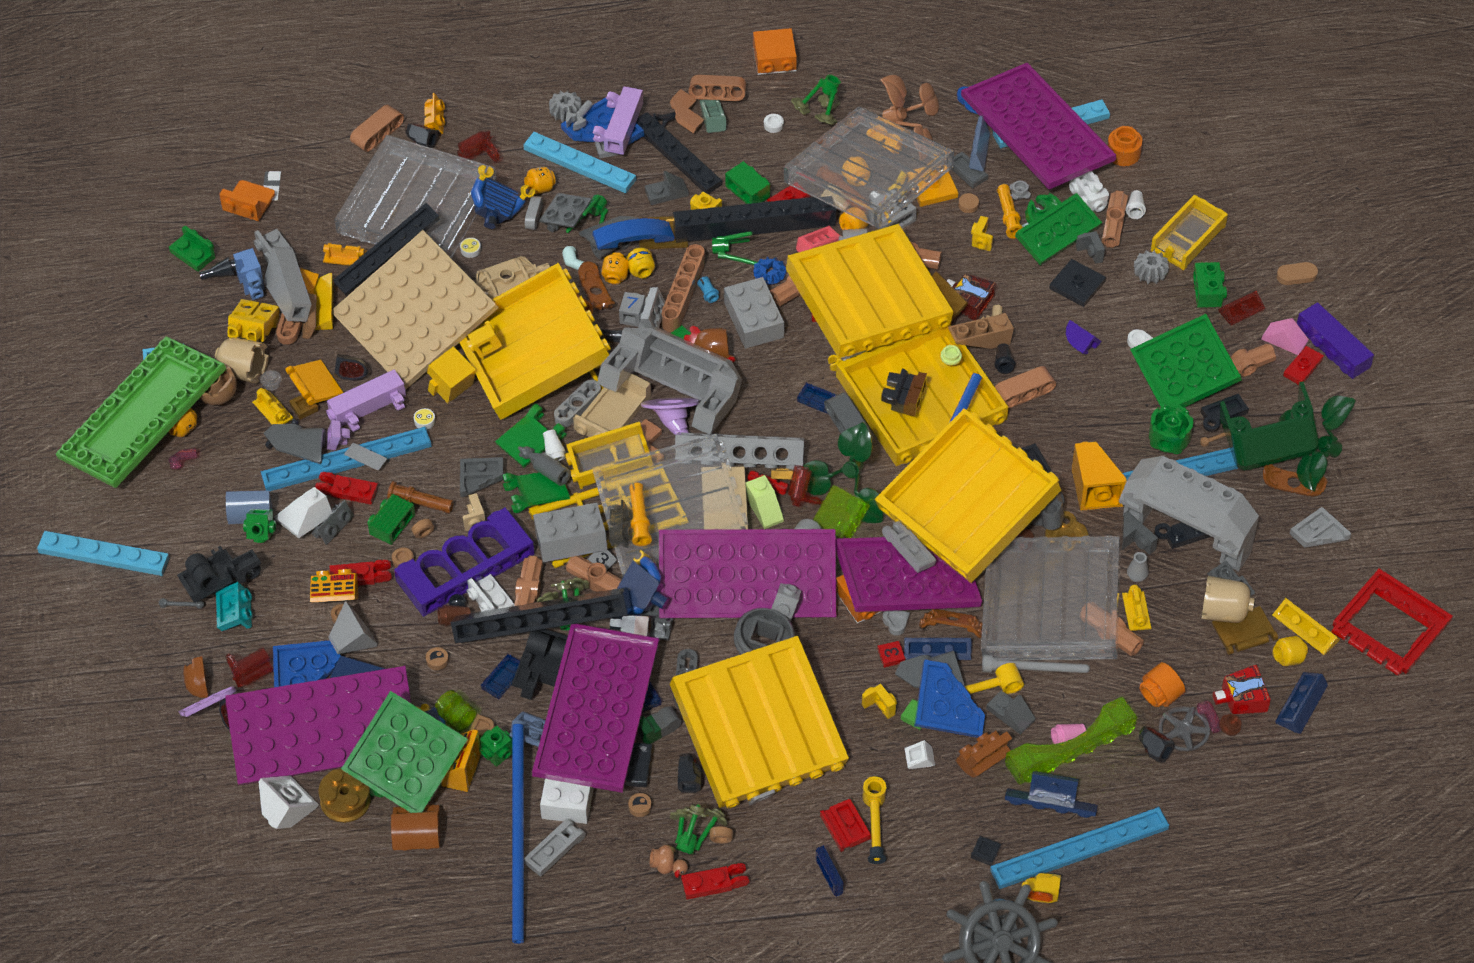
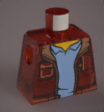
M969 274L963 275L958 283L950 279L947 280L968 302L961 313L973 321L980 318L995 297L996 283Z

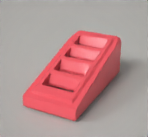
M830 226L798 237L796 250L802 252L837 242L840 235Z

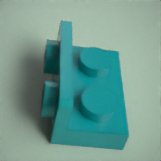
M238 582L216 591L217 628L221 631L239 624L243 625L246 629L252 627V595L247 588Z

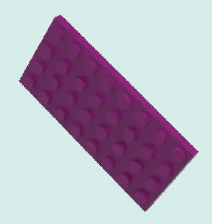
M1028 63L961 90V96L979 116H983L984 121L1048 189L1116 160V154Z
M835 529L659 530V572L662 576L660 582L664 584L660 593L669 598L667 606L663 610L659 608V618H741L743 614L755 608L771 609L780 583L785 585L791 584L801 590L792 618H836Z
M571 624L532 770L533 777L623 793L657 654L659 638Z
M401 666L226 695L225 699L238 785L258 783L261 778L293 777L342 768L390 691L411 703L406 667Z

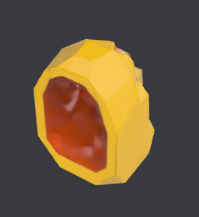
M1039 873L1035 877L1026 879L1022 886L1027 884L1031 887L1027 899L1044 903L1057 902L1061 875Z

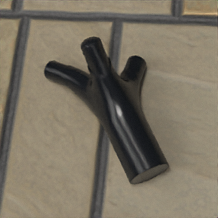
M675 111L667 114H653L655 120L662 121L664 128L669 121L676 119Z

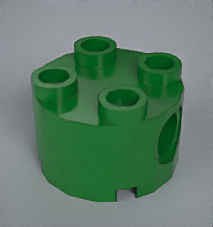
M1165 404L1163 408L1159 409L1158 407L1151 415L1148 436L1151 447L1173 454L1182 453L1183 449L1190 443L1193 429V417L1189 415V411L1177 404Z

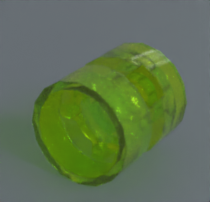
M454 690L445 692L434 706L438 715L447 720V723L457 732L468 728L477 715V710L467 701H464V698Z

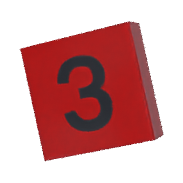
M899 641L878 645L877 650L884 668L898 665L901 661H905Z

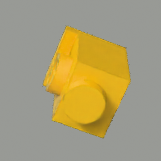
M702 192L700 195L695 194L690 201L691 210L722 207V200L720 198L715 199L705 192Z
M489 321L485 322V326L468 334L470 340L466 341L472 353L476 351L480 358L502 347Z

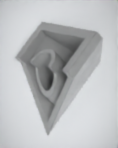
M345 600L328 637L337 654L377 647L378 644L369 628Z

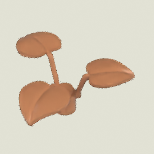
M897 75L883 77L881 81L885 85L889 98L894 105L883 111V120L887 125L896 123V126L914 127V138L920 163L924 162L933 151V140L927 128L923 129L921 124L902 121L907 116L906 112L923 106L927 115H935L939 110V101L934 89L929 83L922 84L919 90L922 103L903 108L904 98L907 94L903 80Z

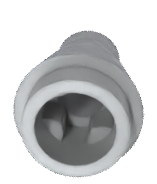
M1142 552L1134 554L1133 560L1127 568V574L1132 581L1141 582L1149 574L1147 556Z

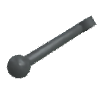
M162 598L159 600V606L161 608L167 606H195L201 609L204 607V602L201 600L195 603L167 601Z

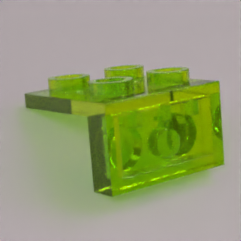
M833 485L813 520L823 529H835V535L839 538H851L870 505Z

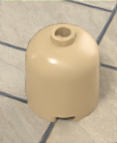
M228 338L216 349L215 359L229 366L236 379L256 384L259 382L257 379L259 375H264L267 368L268 355L265 354L267 345L262 342L241 338Z
M1208 576L1202 619L1231 623L1243 621L1248 611H1253L1254 598L1250 597L1249 587L1240 581Z

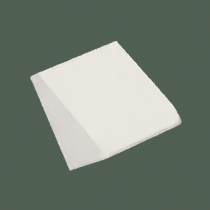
M925 740L905 748L909 769L935 766L932 746Z

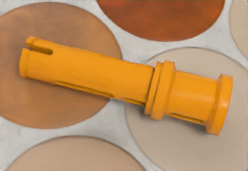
M1002 184L997 189L1004 213L1002 220L1007 227V236L1015 239L1016 232L1023 228V226L1020 225V214L1015 210L1010 188L1008 185Z
M637 482L634 483L635 489L633 484L629 486L633 519L630 523L634 532L632 542L636 546H646L652 542V537L649 534L650 521L646 517L643 484Z

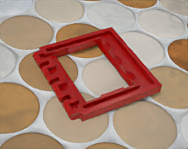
M1379 568L1335 618L1332 624L1334 628L1331 632L1344 641L1350 637L1348 644L1362 653L1369 649L1366 656L1380 665L1387 661L1388 663L1385 668L1399 676L1402 672L1405 674L1409 672L1452 621L1453 615ZM1374 593L1428 628L1411 645L1410 650L1404 657L1396 654L1349 623L1366 605Z

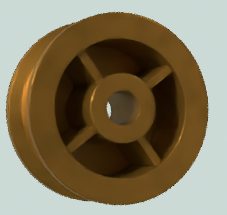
M341 768L332 770L320 782L318 790L320 805L323 813L329 819L341 823L352 822L361 818L369 809L371 802L369 786L341 770Z

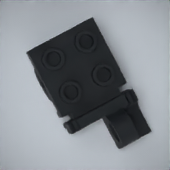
M218 546L219 550L216 552L214 549L211 550L213 556L207 559L203 554H192L185 562L187 570L177 574L195 603L215 591L225 588L233 582L232 578L234 577L240 584L245 582L246 579L256 578L261 571V562L253 549L234 559L221 546Z
M547 629L530 632L511 685L522 689L520 697L532 700L537 682L555 686L568 636Z

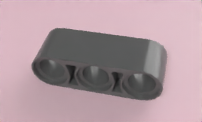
M845 392L824 401L825 409L840 433L861 422H865ZM870 431L871 438H872V443H873V442H874V438H873L872 432Z

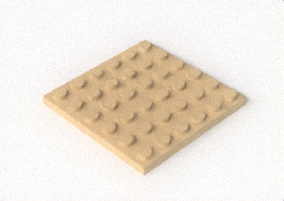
M422 230L334 307L332 314L387 372L395 369L404 382L406 390L427 372L430 363L461 342L496 311L498 306Z

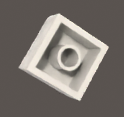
M545 779L540 803L542 819L556 821L569 819L573 823L587 824L594 787Z

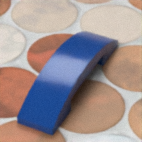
M649 218L612 223L598 228L592 233L598 250L616 248L619 242L653 238L655 243L674 241L675 239L669 222Z

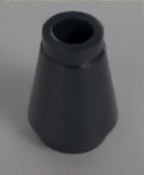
M1005 343L997 346L994 364L998 372L1002 374L1010 373L1015 366L1009 345Z

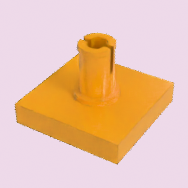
M945 164L938 166L930 165L928 168L907 173L908 182L920 207L958 198V191Z

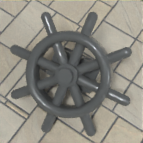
M981 881L979 887L983 903L973 908L967 916L953 909L948 910L946 913L949 919L962 926L959 934L960 949L944 954L942 960L945 963L961 958L964 959L965 963H979L976 957L985 959L983 963H994L998 954L1002 963H1012L1008 951L1022 957L1018 963H1051L1038 956L1041 945L1040 932L1056 927L1058 921L1055 918H1050L1037 923L1032 914L1023 907L1031 891V887L1027 884L1022 886L1015 902L1005 899H993L988 882ZM996 910H1009V913L998 916ZM988 914V920L978 923L983 916ZM1018 916L1025 925V927L1017 929L1015 922ZM1028 936L1027 949L1018 945L1021 943V938Z

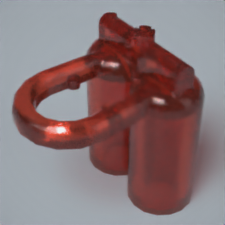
M479 131L459 142L457 154L460 160L466 162L486 151L494 162H498L500 156L490 141L492 138L491 132Z
M794 465L788 490L793 506L798 507L800 502L817 505L824 504L823 499L806 495L812 473L808 467Z
M263 647L238 661L230 653L226 655V661L233 674L232 679L236 682L238 688L243 685L249 686L274 671L269 662L270 658Z

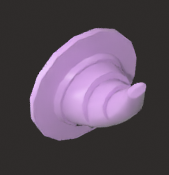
M694 398L655 399L642 402L641 407L653 409L662 423L676 435L677 432L690 433L687 430L688 426L685 420L687 418V407L698 405L699 400Z

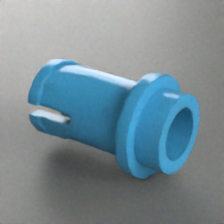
M709 277L701 278L704 284L699 279L697 285L704 294V300L709 303L717 301L719 292L713 287Z

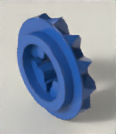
M767 256L766 259H759V262L754 264L753 273L756 279L763 277L766 284H776L785 277L786 267L783 261H778L776 257L769 259ZM773 267V270L766 274V269Z

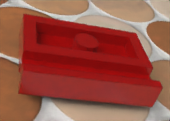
M851 799L833 805L828 810L820 811V817L840 852L844 851L845 848L854 847L871 839V834Z

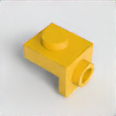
M980 216L978 222H974L971 234H973L972 246L991 251L993 236L986 234L988 228L987 217Z
M881 684L868 688L862 694V706L864 709L876 703L887 719L895 715L897 701L893 694L888 693Z

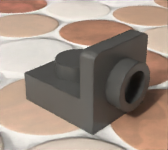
M1097 231L1078 235L1076 240L1077 251L1087 249L1088 255L1092 256L1095 264L1103 262L1105 249Z

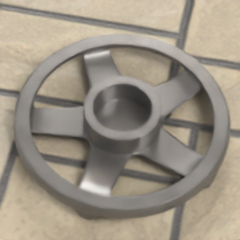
M1194 707L1172 708L1167 712L1165 711L1160 719V733L1164 735L1163 723L1167 719L1175 728L1165 734V736L1170 739L1174 737L1184 739L1187 748L1175 746L1174 749L1192 751L1203 746L1208 740L1210 734L1209 723L1205 716ZM1175 712H1188L1183 720H1179L1171 715ZM1194 715L1202 720L1205 727L1192 725ZM1192 734H1205L1204 739L1198 745L1193 746Z

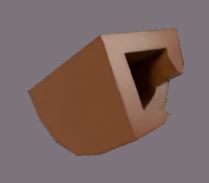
M203 657L193 658L192 664L185 665L183 668L186 689L194 696L207 698L208 688Z

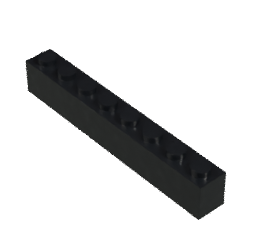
M833 195L673 212V230L676 243L707 240L745 232H752V235L836 225V206Z
M625 587L459 615L450 623L456 644L628 615L632 607L628 588Z

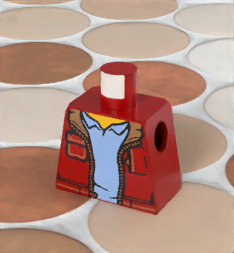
M1257 665L1225 676L1222 690L1213 692L1215 704L1227 703L1232 714L1268 712L1271 701Z

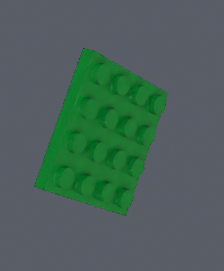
M1207 314L1130 349L1160 408H1163L1165 404H1177L1186 407L1242 381L1237 368Z
M390 691L341 770L410 813H420L426 809L469 739Z

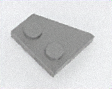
M1323 507L1290 530V535L1304 548L1345 541L1351 537V533Z

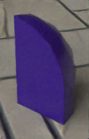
M1069 320L1066 327V337L1075 349L1083 354H1088V350L1091 347L1096 349L1102 342L1101 340Z

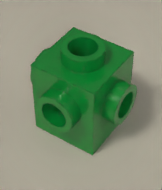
M251 509L246 513V519L243 523L246 539H253V542L263 543L275 534L276 521H273V510Z
M498 726L492 730H487L480 738L481 754L495 767L512 755V737L509 736L510 734L506 730L502 731Z

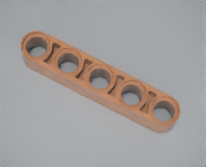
M693 244L686 249L661 313L662 327L667 332H673L681 326L697 282L700 279L705 265V252L701 245Z

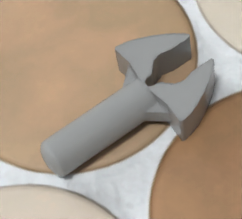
M587 100L575 114L568 111L566 114V127L568 128L572 122H575L573 124V131L585 127L586 119L583 117L593 106L592 102Z

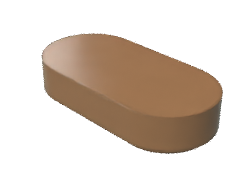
M1309 262L1283 265L1277 271V280L1284 285L1309 283L1316 279L1318 269Z

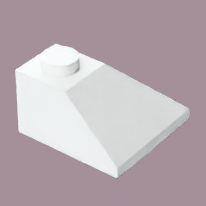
M314 487L293 501L274 518L297 538H300L324 522L332 513L327 497Z
M291 776L268 777L259 780L262 815L273 828H290L319 805Z

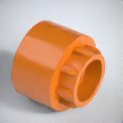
M1121 126L1110 133L1107 146L1116 154V160L1113 161L1114 164L1130 166L1140 159L1143 140L1136 129L1130 126Z
M1163 662L1146 673L1142 678L1143 682L1140 684L1142 695L1154 707H1160L1161 705L1168 707L1185 693V686L1181 678L1169 665Z

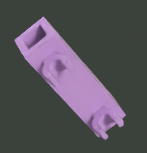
M623 87L620 96L614 92H608L606 97L608 100L607 107L615 108L607 130L601 126L594 127L593 134L595 135L593 140L596 142L604 141V151L624 155L641 111L643 90Z
M394 369L327 400L328 410H326L330 421H340V427L348 424L351 431L354 432L360 429L358 425L359 418L388 404L393 403L396 410L399 411L405 408L403 404V397H406L404 382Z

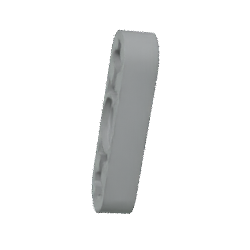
M585 381L555 409L554 420L556 424L560 423L563 427H568L574 422L573 418L575 415L581 416L601 392V387L597 384V381ZM576 400H580L583 402V404L578 407L572 405V403Z

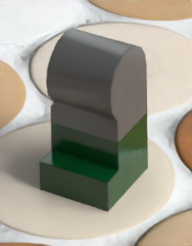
M667 706L658 713H654L646 718L642 716L637 733L645 744H652L678 729L682 721L671 706Z

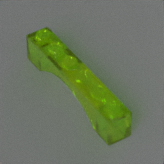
M1120 697L1103 705L1095 722L1077 737L1052 745L1025 743L1006 753L1005 765L1019 785L1025 782L1029 783L1032 780L1033 771L1050 773L1063 763H1071L1076 757L1084 753L1089 754L1096 747L1102 744H1109L1122 734L1127 735L1135 729L1137 716L1125 699Z

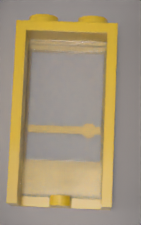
M1193 195L1152 238L1151 251L1153 252L1155 249L1156 254L1162 253L1163 257L1167 258V261L1185 270L1187 265L1226 227L1228 214L1208 203L1205 199Z
M640 422L566 444L569 452L565 453L568 466L573 465L574 469L570 470L573 482L578 481L580 489H583V486L644 467H654Z

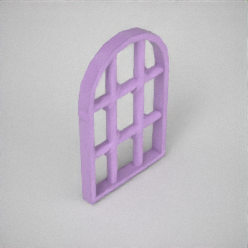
M235 686L202 699L180 710L179 714L187 717L224 699L226 695L236 692Z

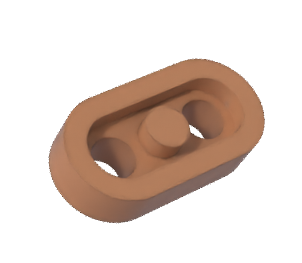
M282 313L276 330L278 341L286 345L294 343L298 338L302 322L287 321Z

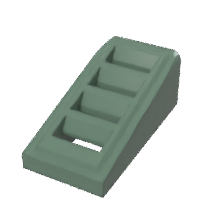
M700 100L706 131L708 133L725 131L726 117L720 100Z

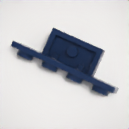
M1033 771L1030 792L1007 788L1005 800L1014 805L1029 804L1036 809L1050 808L1063 814L1072 812L1084 818L1095 817L1098 807L1096 804L1075 801L1079 779Z

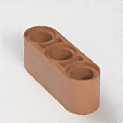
M695 75L690 81L689 94L694 99L740 101L745 97L747 84L742 77ZM695 85H700L702 88H701V89H697V88H695L694 86H695ZM714 86H720L722 89L717 90ZM734 87H739V88H741V90L737 91V90H734L733 88H734Z
M384 105L352 132L350 141L365 152H369L402 125L404 115L390 105Z
M1040 366L998 383L995 389L1009 409L1051 392L1056 387V382L1047 368Z

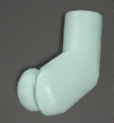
M573 246L565 247L562 252L565 264L578 270L584 261L576 259V249Z

